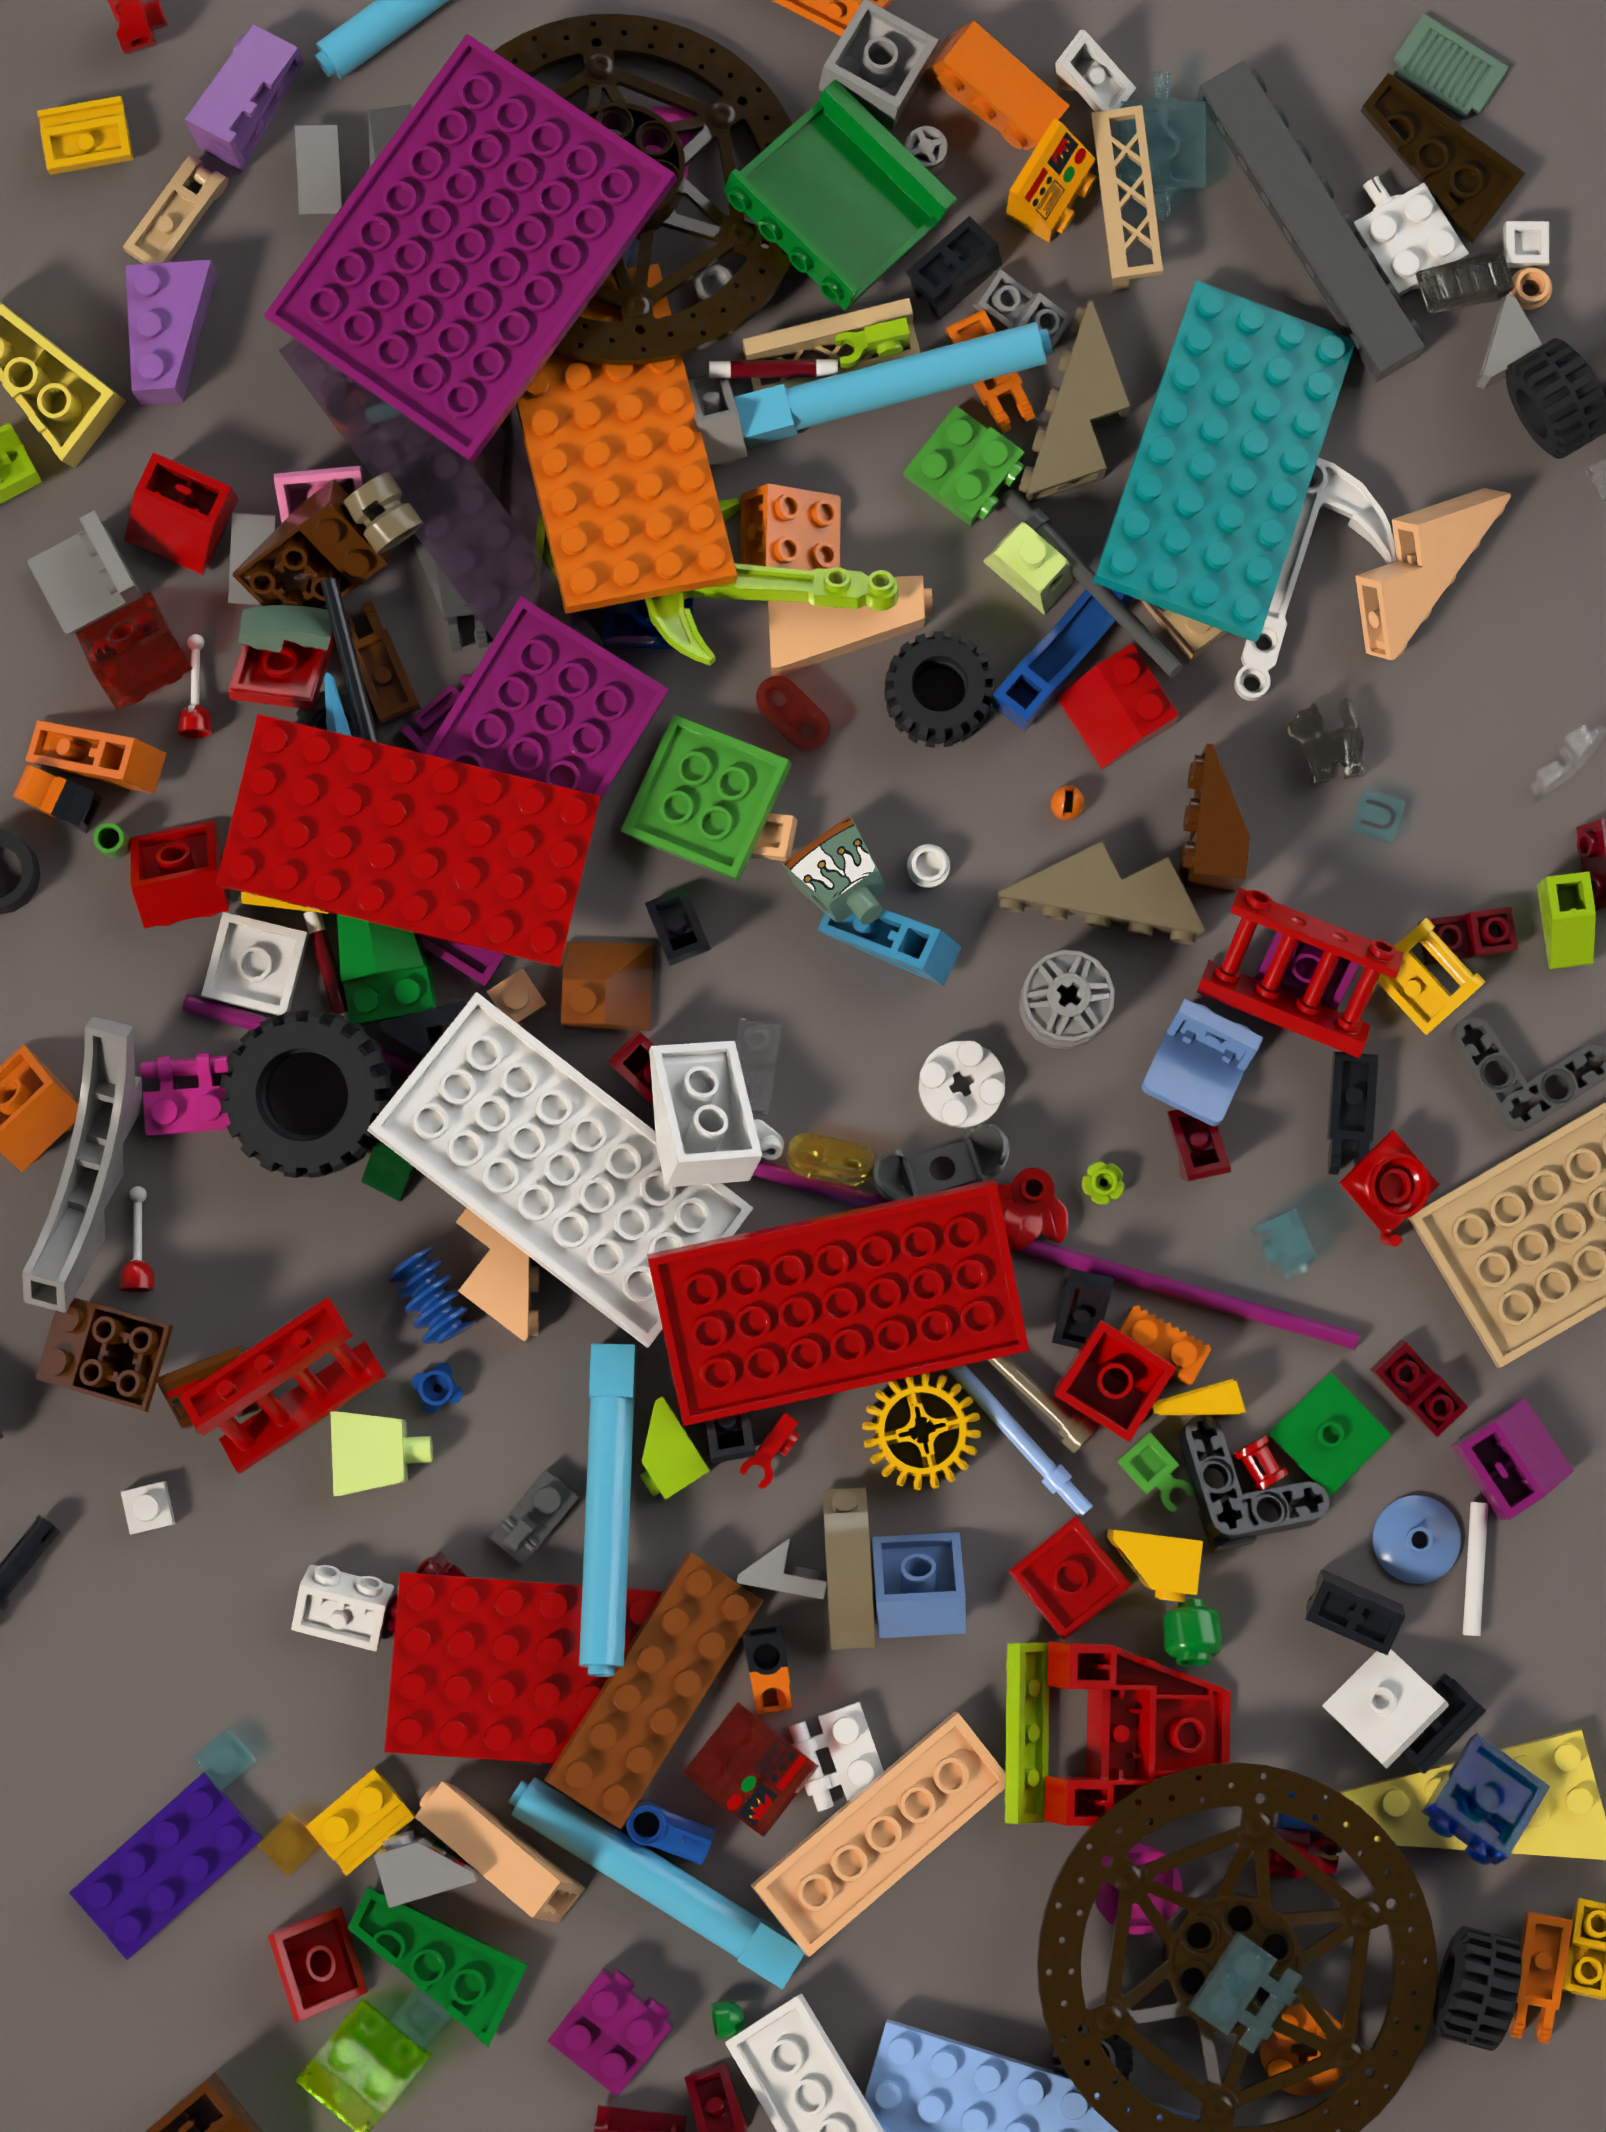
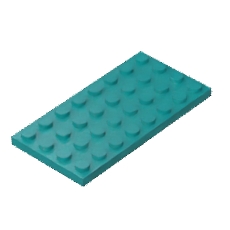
M1196 280L1092 582L1256 643L1261 636L1355 343L1347 336Z

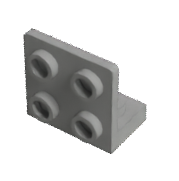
M95 510L79 518L85 530L28 560V565L66 635H72L143 597L108 529Z

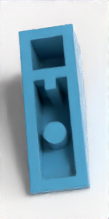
M883 909L879 918L870 924H862L854 913L842 922H835L827 914H824L817 929L823 934L906 972L943 986L962 948L943 931Z

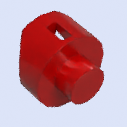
M107 0L115 20L119 22L116 35L124 54H131L157 45L153 31L168 26L160 0H150L147 2H143V0Z

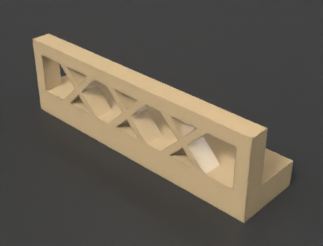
M1142 105L1091 112L1113 290L1130 288L1129 279L1163 275ZM1135 119L1137 133L1126 146L1111 136L1110 122ZM1137 143L1140 156L1132 151ZM1113 147L1121 152L1115 161ZM1126 157L1139 165L1142 170L1141 176L1132 187H1129L1116 177V170ZM1142 185L1144 186L1145 198L1137 193ZM1118 188L1126 193L1121 201H1119ZM1132 198L1147 209V216L1137 229L1124 221L1121 216V211ZM1148 225L1150 239L1142 234ZM1123 229L1127 231L1129 234H1131L1130 238L1126 241V243L1124 240ZM1136 240H1139L1152 250L1153 264L1128 267L1126 253Z
M909 298L742 339L746 361L786 360L784 358L795 356L793 360H800L804 353L816 351L828 359H838V365H840V356L838 355L844 345L836 346L833 352L826 349L835 346L834 338L837 334L841 332L864 331L865 326L906 317L910 331L909 350L902 351L893 356L873 359L871 358L874 354H866L863 361H860L854 367H838V374L920 353V348L913 325V310ZM782 377L779 382L764 386L761 385L760 378L750 379L753 391H758L784 384L785 388L826 377H796L789 379L790 377Z

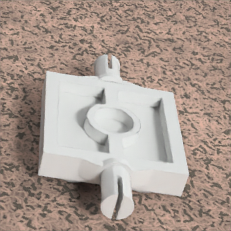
M1378 176L1367 181L1363 188L1376 207L1371 213L1354 222L1357 231L1355 236L1362 248L1368 247L1375 255L1379 264L1377 271L1385 284L1391 283L1399 296L1413 289L1427 287L1439 308L1451 302L1455 296L1450 292L1442 276L1449 268L1465 260L1469 253L1425 183L1402 195L1390 197Z

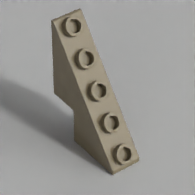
M1092 300L1088 301L1086 308L1077 307L1070 331L1078 334L1073 348L1064 347L1057 371L1065 374L1060 388L1056 386L1051 387L1045 411L1052 414L1047 428L1039 425L1032 446V451L1039 454L1034 468L1026 466L1021 479L1019 491L1026 493L1025 500L1029 504L1104 479L1107 467L1093 429L1127 418L1130 404Z
M1102 841L999 891L996 896L997 901L1000 902L999 909L1004 911L1024 913L1025 907L1042 910V917L1047 919L1067 921L1068 915L1085 918L1084 924L1090 927L1110 929L1111 923L1128 926V933L1144 937H1153L1154 931L1171 934L1170 940L1181 944L1195 945L1196 940L1202 937L1206 931L1169 857L1121 880Z

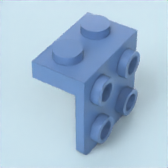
M1184 998L1170 1022L1142 1082V1090L1146 1094L1211 1126H1218L1226 1114L1244 1071L1258 1051L1263 1037L1252 1032L1245 1025L1231 1022L1213 1013L1208 1007L1202 1004H1195Z

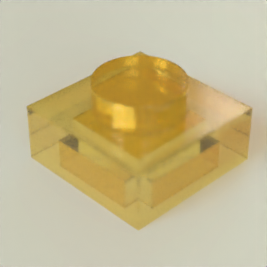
M289 1812L257 1846L289 1877L320 1844L309 1830Z

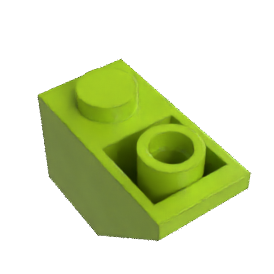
M1590 871L1545 877L1537 884L1549 970L1592 965L1594 963L1596 911Z

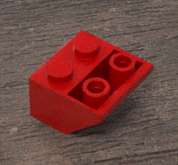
M153 452L134 491L124 540L129 544L203 576L239 498L231 486Z

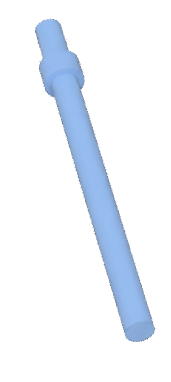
M966 1365L946 1369L1043 1476L1044 1479L1041 1482L1052 1494L1057 1492L1079 1517H1082L1093 1507L1070 1481L1072 1476L1061 1464L1055 1465Z

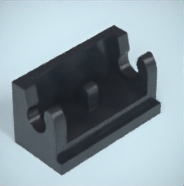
M969 216L906 271V275L910 278L912 289L916 296L920 298L923 295L929 303L928 306L931 312L940 320L1003 264L998 243Z
M1321 1569L1316 1580L1317 1587L1312 1598L1309 1597L1307 1601L1305 1620L1388 1655L1406 1616L1403 1604Z
M1446 1673L1431 1687L1446 1700L1449 1706L1401 1754L1422 1774H1425L1486 1712L1455 1679H1451Z

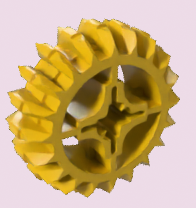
M930 1373L921 1374V1384H914L913 1376L904 1378L907 1386L900 1389L896 1380L889 1381L888 1385L894 1394L888 1397L883 1391L877 1390L875 1396L884 1403L881 1409L873 1405H868L866 1408V1412L877 1416L876 1423L864 1422L862 1424L863 1430H875L876 1438L867 1439L863 1442L864 1447L869 1448L878 1444L881 1452L873 1455L870 1461L872 1464L880 1462L883 1458L888 1461L889 1464L881 1472L884 1477H888L894 1468L901 1471L896 1482L899 1486L905 1484L907 1475L915 1476L913 1482L914 1489L921 1490L922 1477L929 1476L931 1487L936 1489L939 1488V1480L936 1474L941 1472L944 1473L945 1478L949 1482H953L956 1478L949 1467L955 1463L959 1469L966 1471L969 1465L966 1461L959 1458L962 1452L975 1456L978 1452L975 1447L966 1445L967 1437L973 1439L981 1437V1431L968 1430L967 1425L968 1422L978 1421L980 1419L979 1413L965 1416L963 1408L973 1403V1399L969 1396L958 1402L954 1398L962 1389L959 1383L952 1386L949 1393L942 1388L947 1380V1376L943 1374L938 1377L936 1386L929 1385ZM919 1393L931 1394L942 1399L949 1405L955 1415L941 1419L930 1417L923 1408ZM903 1397H907L910 1411L908 1423L900 1429L885 1432V1422L889 1411L896 1402ZM915 1407L918 1408L920 1418H926L925 1424L928 1421L932 1425L944 1423V1427L934 1429V1432L928 1434V1442H926L927 1454L923 1443L917 1442L918 1437L914 1440L910 1435L899 1437L900 1433L908 1432L909 1429L915 1427V1419L917 1418ZM958 1428V1438L953 1451L945 1460L937 1464L933 1445L935 1438L944 1431ZM900 1442L913 1443L920 1452L924 1468L912 1467L901 1462L894 1456L888 1445Z

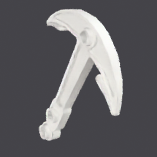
M1318 458L1312 475L1315 478L1316 485L1308 488L1261 636L1266 637L1270 641V648L1260 650L1256 647L1255 642L1247 639L1245 641L1241 655L1243 667L1235 677L1234 687L1237 694L1248 701L1262 698L1270 687L1271 679L1268 672L1275 667L1287 626L1285 615L1321 507H1326L1350 518L1348 526L1369 541L1387 564L1397 561L1391 526L1383 509L1362 482L1336 464ZM1248 677L1255 678L1259 683V688L1256 691L1247 690L1244 687V679Z

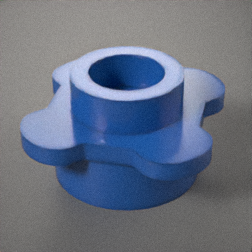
M438 1363L435 1370L429 1371L426 1374L417 1373L412 1379V1387L419 1391V1395L423 1400L422 1409L427 1413H437L440 1406L449 1402L458 1403L463 1396L462 1388L456 1386L451 1376L453 1369L447 1363ZM435 1384L441 1385L440 1392L433 1390Z

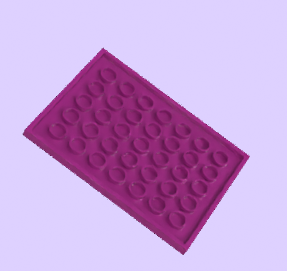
M466 34L263 316L277 328L462 457L474 463L678 179L675 173L469 34Z

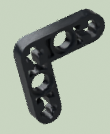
M1197 1415L1191 1418L1181 1430L1179 1436L1181 1450L1205 1528L1214 1539L1220 1542H1232L1316 1524L1328 1512L1330 1506L1329 1496L1321 1485L1314 1482H1301L1242 1494L1223 1430L1214 1418L1207 1415ZM1198 1429L1201 1435H1209L1210 1437L1209 1441L1205 1444V1448L1201 1439L1194 1440L1192 1436ZM1206 1452L1208 1458L1199 1461V1459ZM1214 1468L1220 1471L1224 1477V1487L1217 1489L1206 1484L1203 1478L1204 1470ZM1228 1495L1229 1498L1222 1504L1220 1499ZM1304 1495L1307 1501H1314L1316 1507L1311 1512L1307 1506L1297 1507L1291 1512L1289 1511V1506L1297 1504ZM1261 1501L1271 1503L1277 1510V1521L1267 1522L1261 1519L1257 1513V1504ZM1223 1509L1226 1517H1234L1236 1521L1230 1529L1226 1522L1218 1521V1517L1223 1513Z

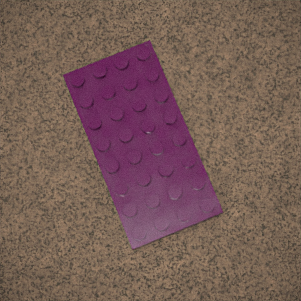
M520 596L424 754L601 796V803L670 689ZM419 934L425 949L484 986L489 984L506 956Z

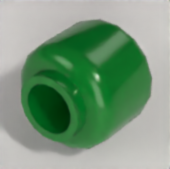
M1189 1598L1185 1599V1602H1178L1177 1608L1169 1610L1164 1615V1648L1166 1653L1170 1657L1175 1658L1176 1663L1180 1666H1204L1212 1663V1657L1219 1654L1222 1650L1221 1618L1219 1613L1215 1609L1205 1607L1204 1600Z

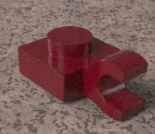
M1279 1828L1272 1829L1273 1832L1325 1874H1336L1339 1856H1336L1338 1845L1332 1839L1322 1838L1310 1843V1834L1308 1832ZM1272 1848L1268 1850L1270 1875L1303 1879L1304 1874Z

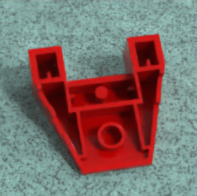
M1048 1641L1047 1686L1088 1690L1086 1776H1045L1044 1821L1064 1826H1091L1097 1818L1117 1801L1138 1787L1161 1776L1195 1766L1212 1763H1230V1690L1184 1672H1178L1150 1659L1126 1652L1124 1649L1111 1644ZM1200 1775L1196 1776L1197 1781L1200 1780ZM1170 1795L1169 1800H1172L1173 1795ZM1138 1799L1135 1801V1804L1139 1805L1140 1800Z

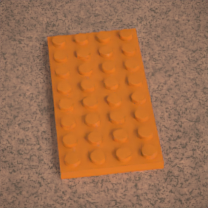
M659 263L652 264L649 267L647 286L652 288L663 280ZM637 267L627 269L632 284L635 283ZM611 272L602 286L619 291ZM667 296L652 306L655 318L659 319L672 315ZM593 298L579 316L598 321L622 322L621 310ZM637 330L636 333L644 334V331ZM552 353L516 403V409L565 613L568 614L736 582L737 572L702 433L698 432L694 417L696 409L683 358L679 357L668 361L642 365H608L570 359Z

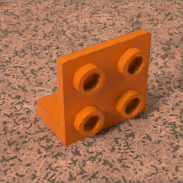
M769 483L742 493L740 564L808 571L817 568L831 569L840 567L841 498L838 495Z

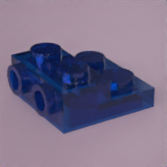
M1476 1733L1470 1737L1450 1772L1442 1777L1423 1808L1422 1813L1430 1818L1428 1825L1434 1832L1446 1838H1451L1454 1835L1467 1845L1465 1852L1471 1859L1483 1865H1488L1490 1862L1493 1865H1497L1510 1856L1550 1786Z

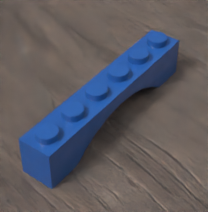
M1085 589L1058 623L1016 666L993 694L992 706L1026 732L1117 621ZM1112 590L1127 607L1136 599Z

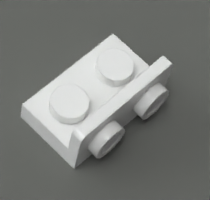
M309 1565L299 1586L291 1630L377 1652L381 1642L386 1610L393 1596L394 1586L384 1583L379 1578L373 1576L360 1577L340 1572L339 1569L330 1565Z

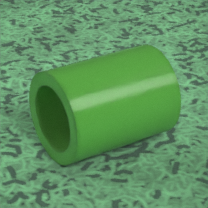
M104 823L95 830L93 836L94 844L104 855L111 859H119L128 853L130 838L119 826L113 823ZM111 834H119L118 844L113 848L106 849V838Z

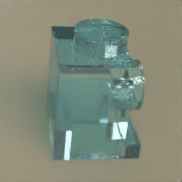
M1296 1209L1251 1228L1254 1237L1263 1234L1265 1242L1260 1243L1262 1253L1270 1268L1277 1266L1279 1272L1283 1273L1286 1280L1309 1271L1310 1268L1307 1261L1317 1258Z

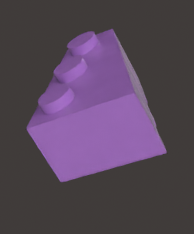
M254 24L246 35L240 36L231 56L185 118V122L198 149L241 171L244 170L304 63L298 47Z

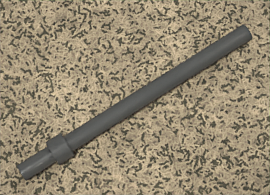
M1013 488L1006 492L1002 501L1022 522L1031 527L1069 561L1071 574L1170 678L1176 676L1183 668V665L1110 588L1092 582L1095 572L1051 527L1052 521L1040 508L1034 509L1016 489Z

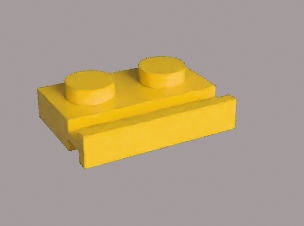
M121 96L37 111L46 167L50 175L134 160L128 123L125 116L124 101Z
M375 1767L305 1827L347 1876L383 1845V1841L397 1834L416 1815L410 1811L402 1798Z

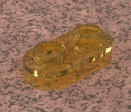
M802 1133L793 1137L787 1152V1164L796 1174L849 1186H858L869 1181L875 1163L873 1152L864 1144L814 1133Z

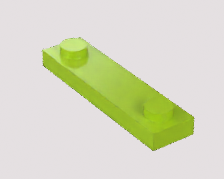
M1007 1643L1005 1823L1029 1824L1047 1822L1044 1821L1045 1776H1048L1049 1759L1048 1643Z

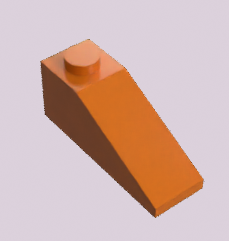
M37 720L25 761L30 764L112 786L155 794L167 753L136 738Z

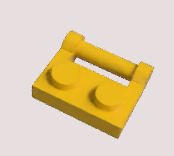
M1427 917L1394 946L1397 951L1403 953L1396 979L1381 973L1378 984L1425 1035L1431 1032L1486 982L1478 973L1473 975L1433 931L1435 926ZM1418 942L1430 952L1461 986L1453 994L1440 983L1410 950Z

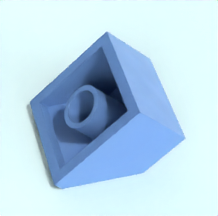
M960 1532L872 1537L878 1638L966 1634V1596Z

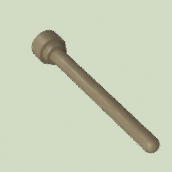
M1009 1356L988 1360L1060 1428L1058 1433L1064 1438L1061 1442L1073 1453L1097 1429L1086 1416L1081 1419L1076 1413L1072 1416Z

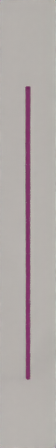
M190 994L186 995L182 1007L183 1011L248 1030L256 1029L260 1026V1022L269 1018ZM383 1050L380 1052L384 1061H389L393 1072L410 1076L421 1062ZM760 1160L752 1175L859 1207L891 1202L883 1198L881 1194ZM1036 1239L1024 1249L1017 1251L1028 1256L1073 1269L1111 1277L1118 1282L1353 1350L1358 1345L1360 1333Z

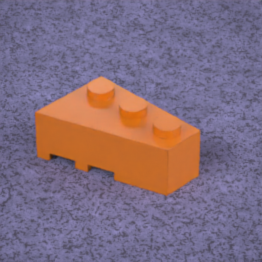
M974 20L947 36L931 57L923 74L924 78L1002 133L1003 138L1011 146L1020 150L1023 148L1025 151L1035 148L1053 119L1055 118L1059 121L1070 106Z

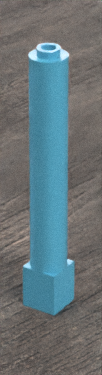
M375 0L318 41L316 46L319 52L314 57L328 77L335 73L342 79L450 0Z
M1037 322L789 388H785L784 384L735 396L734 399L744 439L748 447L751 448L798 435L797 430L1042 366L1047 364L1045 355L1053 354L1047 328L1039 330Z
M591 1343L590 1413L579 1666L587 1667L589 1676L612 1677L615 1676V1668L624 1667L633 1417L637 1350L633 1344Z
M536 1777L533 1778L530 1784L522 1780L511 1796L508 1803L515 1807L511 1816L735 1956L739 1963L782 1990L784 1989L804 1956V1952L789 1934L761 1917L759 1919L644 1845L634 1842L625 1833Z

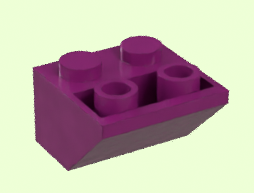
M1525 1397L1450 1445L1499 1520H1510L1545 1497L1574 1472Z

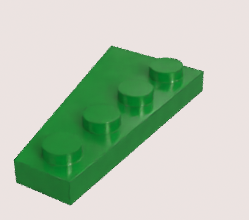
M370 1885L366 1888L348 1926L351 1932L390 1965H394L407 1976L412 1984L440 2004L458 2023L461 2022L474 2033L479 2041L487 2047L490 2046L529 1963L406 1903L389 1908L385 1893Z

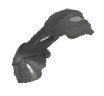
M982 1123L977 1127L965 1129V1141L907 1158L901 1148L896 1149L892 1153H884L880 1158L876 1159L874 1186L883 1198L889 1201H896L965 1186L978 1181L993 1180L1001 1174L1008 1161L1010 1143L997 1125ZM948 1159L955 1165V1173L950 1179L939 1181L931 1176L930 1167L936 1160Z

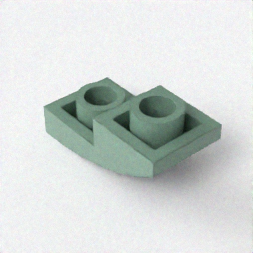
M270 605L245 609L241 614L238 643L250 645L259 650L280 653L284 640L303 647H314L327 651L332 636V626L328 610L295 605Z

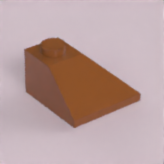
M566 942L561 1002V1024L564 1029L651 1031L653 944Z

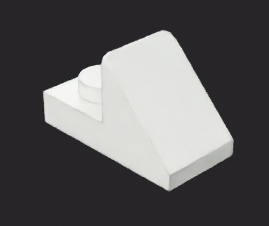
M1085 30L1078 32L1055 62L1057 86L1062 90L1077 91L1095 112L1122 108L1136 89L1133 83Z

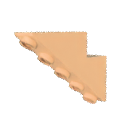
M1482 488L1392 519L1397 561L1355 575L1366 654L1394 660L1405 651L1408 641L1421 623L1429 617L1433 606L1445 589L1454 582L1456 574L1470 554L1479 547L1482 537L1494 520L1503 513L1505 505L1511 498L1510 493Z
M466 1208L456 1223L485 1244L490 1250L458 1291L521 1340L528 1343L531 1336H539V1310H531V1292H539L540 1287L539 1266H532L531 1257Z

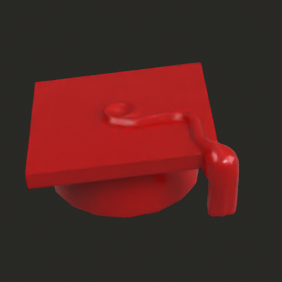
M1391 1130L1339 1182L1341 1187L1381 1232V1243L1393 1247L1400 1245L1403 1239L1392 1232L1406 1218L1412 1217L1419 1212L1428 1200V1196L1440 1185L1394 1130Z

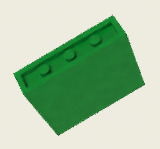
M836 79L823 90L819 101L747 166L740 172L735 168L730 173L723 189L730 204L737 211L745 213L758 225L762 236L769 242L776 243L788 255L792 265L798 271L807 273L819 285L820 291L825 298L833 303H837L844 311L942 223L957 200Z

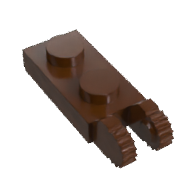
M372 601L362 604L364 607L363 613L367 622L371 624L374 633L359 639L352 617L348 615L347 611L346 614L365 689L383 726L422 708L387 628H383Z

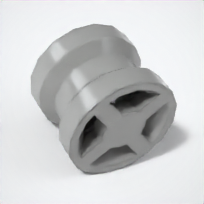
M922 126L913 130L906 139L905 148L926 169L936 176L942 171L946 163L948 148L946 137L940 130L931 126ZM918 155L925 156V157H927L928 161H927L926 159L922 158V157H918V158H917V156H918Z

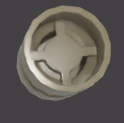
M389 472L368 481L350 494L342 503L356 524H364L366 526L363 535L377 555L399 545L417 532L424 524L410 503L401 502L400 499L403 492ZM381 506H383L386 510L382 514H380L378 508Z

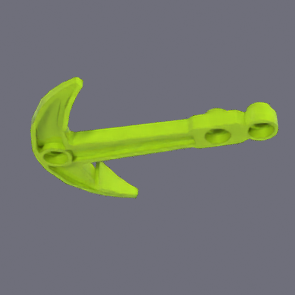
M737 498L719 501L724 523L741 509V504ZM734 563L737 572L736 582L648 598L645 601L651 622L666 642L680 653L710 666L716 661L715 655L698 632L690 609L684 608L686 598L807 602L813 606L859 609L867 605L871 609L884 611L891 609L897 604L899 593L897 580L891 573L884 570L875 571L867 576L861 571H851L841 567L831 569L817 568L808 571Z

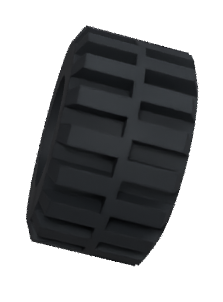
M1553 338L1507 366L1505 373L1506 383L1512 405L1527 432L1548 454L1554 458L1562 459L1606 433V398L1602 388L1586 361L1565 341Z
M934 631L932 637L926 638L925 633L915 637V642L909 644L907 641L900 647V653L897 656H893L885 679L886 710L889 717H893L895 727L900 733L905 731L909 734V740L917 743L918 739L925 741V746L935 748V743H943L944 747L953 746L956 740L960 739L961 742L967 740L974 730L978 731L983 725V721L988 716L991 707L994 677L992 670L988 668V659L984 653L980 655L976 651V644L972 641H969L967 644L962 642L961 635L952 633V637L943 636V631ZM942 668L956 674L961 679L965 688L962 702L955 708L942 712L932 711L922 706L916 700L913 693L915 679L921 673L929 669Z
M1461 1926L1447 1947L1437 1982L1433 2019L1438 2037L1493 2051L1499 2046L1509 2029L1519 1994L1522 1954L1517 1939L1468 1926Z

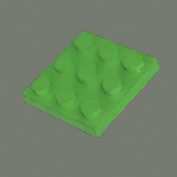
M673 714L620 832L629 838L739 882L792 763L789 759Z

